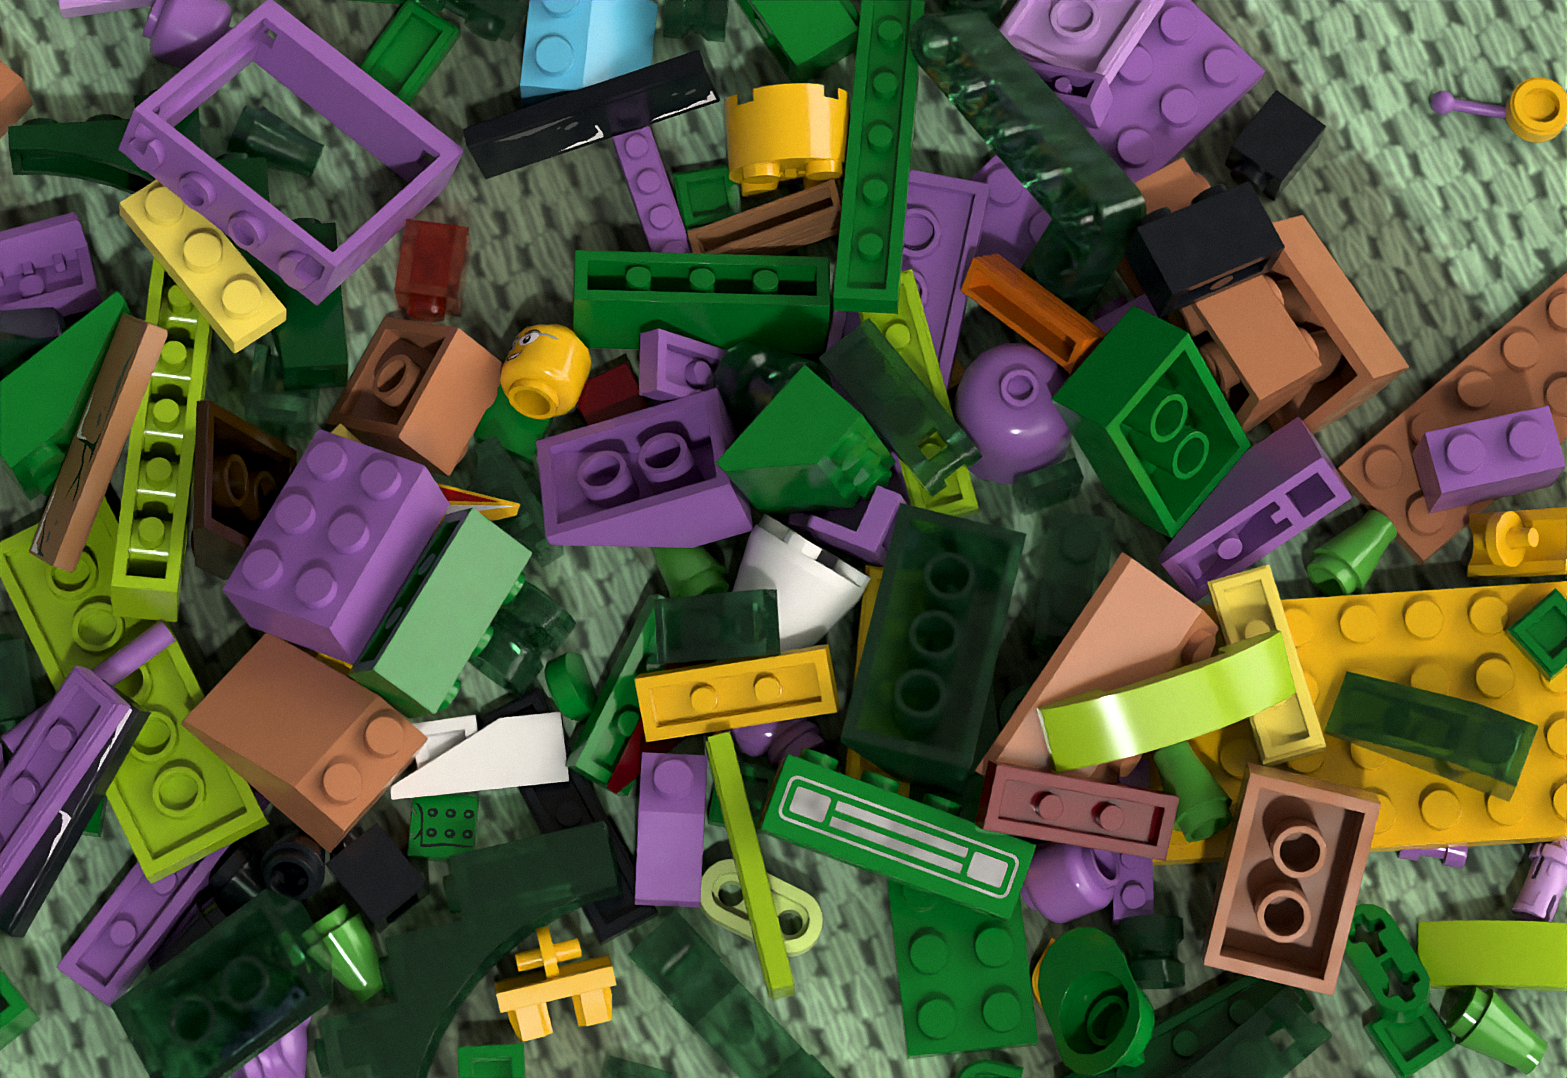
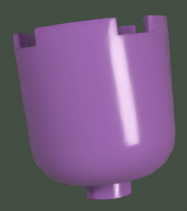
M1004 343L981 353L962 375L951 410L968 470L978 479L984 481L991 480L1000 484L1027 486L1049 476L1066 456L1073 435L1051 401V398L1062 387L1069 374L1061 365L1034 345L1028 343Z

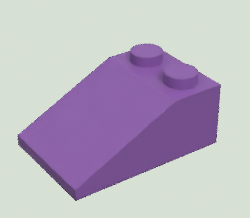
M710 389L536 441L545 534L549 544L694 548L752 531L753 523L749 500L715 463L740 436L718 389Z

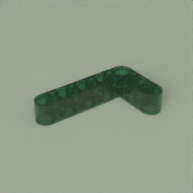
M968 7L920 17L913 24L910 33V47L916 62L1052 218L1020 270L1084 317L1125 256L1123 252L1136 230L1135 224L1146 216L1147 208L1143 195L1138 187L979 9Z

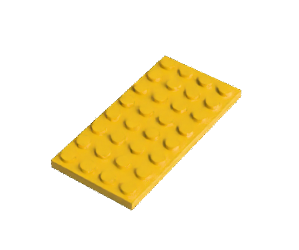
M1567 581L1281 600L1324 737L1326 750L1274 765L1270 768L1375 792L1381 806L1369 853L1421 848L1438 849L1456 846L1471 847L1567 840V668L1548 682L1505 635L1510 626L1555 588L1567 600ZM1212 604L1197 605L1218 626ZM1220 629L1215 635V646L1209 658L1218 656L1217 649L1225 646ZM1247 718L1187 740L1194 754L1232 799V804L1229 807L1232 816H1234L1246 763L1261 765ZM1159 749L1143 753L1142 759H1149L1150 789L1164 791L1159 770L1153 760L1154 754ZM1232 822L1219 833L1196 842L1186 841L1182 831H1175L1173 829L1166 861L1152 859L1153 865L1222 862Z

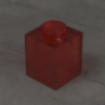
M406 219L394 291L398 308L406 309L408 316L425 322H441L444 320L445 315L461 316L472 249L469 227Z

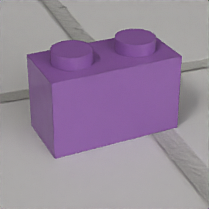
M1549 405L1425 432L1412 453L1428 513L1551 487L1566 467Z

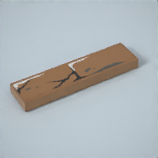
M124 312L29 549L30 554L53 567L71 573L77 567L168 336V330Z

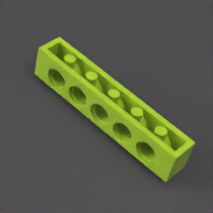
M153 256L145 321L168 330V336L131 427L111 578L112 616L177 622L194 489L197 401L205 399L213 328Z

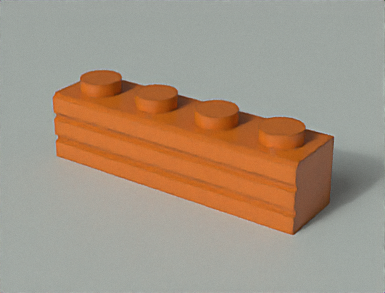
M1000 254L973 257L961 292L1061 365L1068 373L1073 374L1106 335L1104 331Z

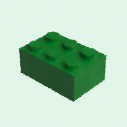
M1134 305L1106 333L1099 345L1078 369L1065 380L1062 387L1051 398V401L1116 507L1123 513L1171 539L1196 512L1243 454L1252 446L1189 333Z

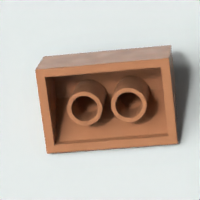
M1303 215L1272 223L1285 248L1270 272L1263 274V276L1270 277L1277 284L1283 296L1285 310L1297 328L1305 329L1315 341L1322 367L1306 389L1266 418V421L1273 431L1276 432L1299 416L1314 435L1370 400L1408 369L1409 365Z

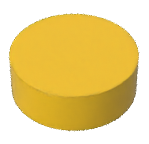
M1534 77L1524 80L1514 89L1507 100L1505 118L1508 126L1518 137L1528 142L1543 143L1552 140L1562 131L1567 123L1566 91L1558 83L1547 78Z

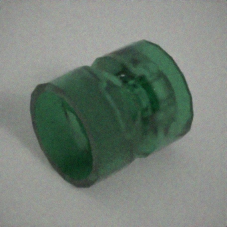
M755 341L741 342L729 349L720 360L713 380V389H718L732 420L748 426L804 364L832 389L833 387L830 375L822 365Z
M525 580L521 590L507 605H501L491 621L490 626L493 627L494 631L486 647L479 655L473 659H468L467 662L507 692L517 697H523L543 671L544 666L540 657L543 653L556 654L575 629L577 623L555 600Z

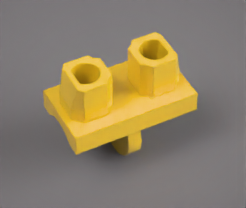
M1567 507L1470 514L1469 526L1473 535L1474 547L1472 558L1468 565L1469 578L1481 580L1567 574Z
M549 926L536 929L540 947L514 953L519 972L542 966L545 969L494 981L500 1013H508L509 1021L519 1042L545 1037L553 1033L546 1002L565 997H572L578 1026H590L612 1020V993L610 987L617 984L609 954L558 966V962L582 957L578 938L553 944Z

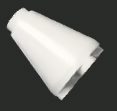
M764 514L759 524L755 525L749 535L712 659L718 662L814 646L861 600L871 578L819 545L798 535L795 531L774 518Z

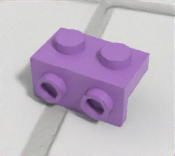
M68 213L0 232V334L91 310L102 303L92 255L77 213Z

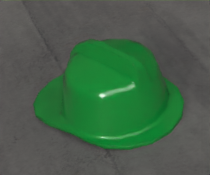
M1079 926L1063 933L1048 948L1040 965L1038 990L1042 1008L1064 1064L1079 1075L1091 1076L1111 1070L1113 1067L1116 1068L1123 1065L1138 1067L1145 1063L1143 1052L1152 1038L1155 1026L1154 1009L1147 995L1136 985L1122 950L1112 936L1099 928Z

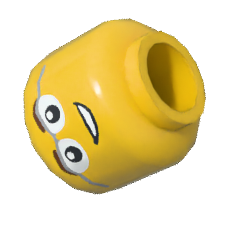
M538 324L526 327L514 339L501 370L500 384L510 404L524 416L544 420L564 415L576 406L590 374L592 359L586 345L566 326L560 324Z

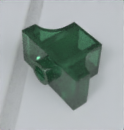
M496 435L475 446L474 451L478 470L473 481L463 490L519 503L520 506L516 516L491 522L533 553L531 558L536 560L542 568L563 556V545H550L546 539L541 486L535 475L531 472L522 477Z

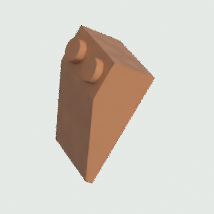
M268 633L261 637L181 723L183 727L328 853H331L408 768L428 740L421 731L378 694L282 638Z

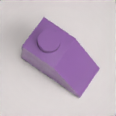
M642 752L635 905L700 908L707 755Z

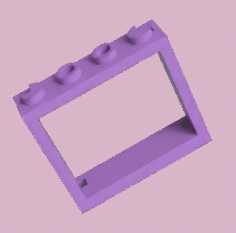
M273 0L265 1L133 110L118 149L140 169L148 172L181 198L189 208L200 213L228 235L236 245L247 250L280 276L287 285L299 291L317 306L446 188L464 152L462 147ZM269 29L277 34L275 40L268 35ZM251 62H255L409 183L334 252L327 249L173 128ZM428 152L436 160L431 163L424 157L425 153Z

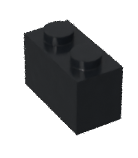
M1248 181L1228 190L1225 184L1210 187L1193 198L1190 206L1173 213L1168 207H1164L1147 214L1135 224L1136 230L1123 253L1158 318H1161L1270 272L1285 246L1251 183Z

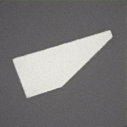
M561 712L497 719L390 787L391 799L569 781L568 767L565 766L567 759Z

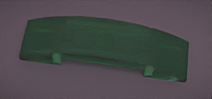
M676 910L628 954L629 959L665 1001L737 1078H834L813 1054L809 1056L720 961L721 957Z

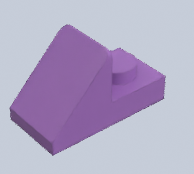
M659 328L640 333L639 395L651 398V407L717 388L731 418L741 419L746 417V356Z

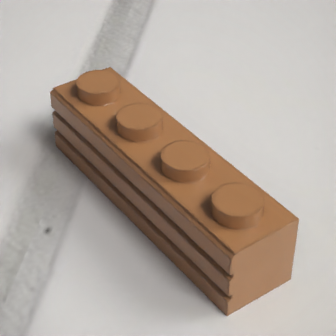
M833 178L819 185L703 227L689 230L687 234L692 253L778 256L839 234L843 195Z

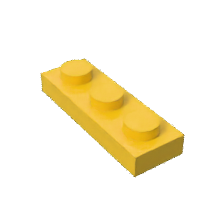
M829 644L643 673L634 679L646 742L835 713L840 708Z

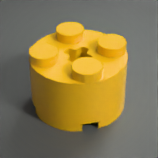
M810 83L778 84L752 89L753 101L738 105L737 94L725 100L729 179L741 184V194L743 197L768 198L779 194L778 185L803 184L805 190L833 178L841 190L840 179L845 177L850 126V103L847 91L838 88L837 97L834 99L825 97L824 85Z

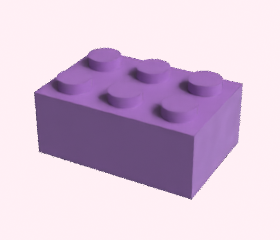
M318 429L222 590L250 627L354 665L412 571L450 504L425 465Z

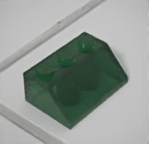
M265 889L113 1002L111 1007L150 1078H228L333 1000L332 955L302 902Z

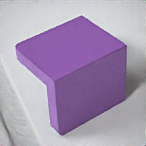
M877 485L870 501H865L862 498L853 509L828 510L824 519L811 515L806 528L816 543L874 566L887 568L911 515V511L901 494Z

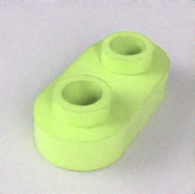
M721 860L710 866L702 876L701 909L713 923L754 943L744 899L736 906H727L719 899V892L724 886L732 884L740 887L734 860ZM767 873L778 919L786 913H792L797 915L802 922V928L798 933L794 935L782 933L788 957L802 955L809 951L820 937L823 924L820 906L807 892Z

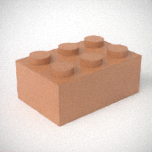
M1246 763L1202 942L1201 956L1203 965L1334 996L1381 806L1375 792L1258 764Z

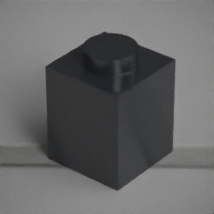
M1276 90L1233 142L1225 166L1231 169L1230 175L1237 185L1249 181L1257 196L1263 193L1275 201L1317 149L1326 126Z
M378 823L374 824L366 832L361 827L351 830L331 851L334 857L326 863L330 875L378 934L430 894L424 879Z

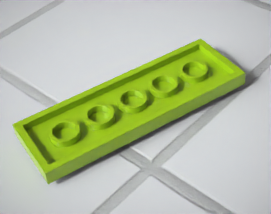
M106 496L103 498L77 567L72 573L53 567L29 553L40 522L0 542V578L56 693L75 665L87 667L90 670L94 669L159 621L112 616L111 578L119 521ZM169 621L162 622L176 641L114 686L151 712L105 793L145 877L151 884L269 824L250 784L181 725L182 721L206 696Z

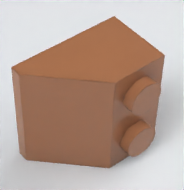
M385 316L325 424L335 429L341 423L361 443L425 465L430 473L450 476L454 467L465 456L469 440L486 409L491 407L498 395L497 389L500 386V375L504 363L460 328Z

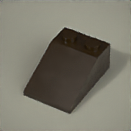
M210 400L197 401L194 508L191 548L195 557L196 567L222 580H228L297 466V450Z

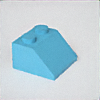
M529 0L520 80L522 108L652 65L658 3L651 0Z

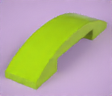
M1276 629L1218 648V656L1108 692L1096 688L1038 707L1037 712L1052 770L1055 772L1073 770L1164 748L1226 727L1289 698L1296 693L1282 632Z
M1453 920L1417 923V956L1427 970L1430 978V988L1467 990L1475 985L1481 990L1484 988L1567 992V923L1508 920Z

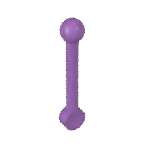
M1438 91L1432 96L1430 101L1432 110L1439 115L1458 111L1506 119L1504 106L1455 99L1447 91Z

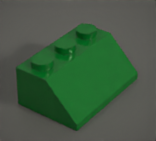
M804 364L715 463L763 515L772 516L853 509L862 498L865 501H870L877 485L883 488L887 485L892 475L889 469L896 461L864 416Z

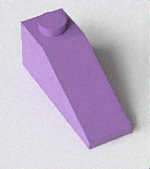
M1298 416L1243 454L1162 551L1158 559L1188 599L1195 603L1208 594V581L1240 573L1353 497L1330 457Z

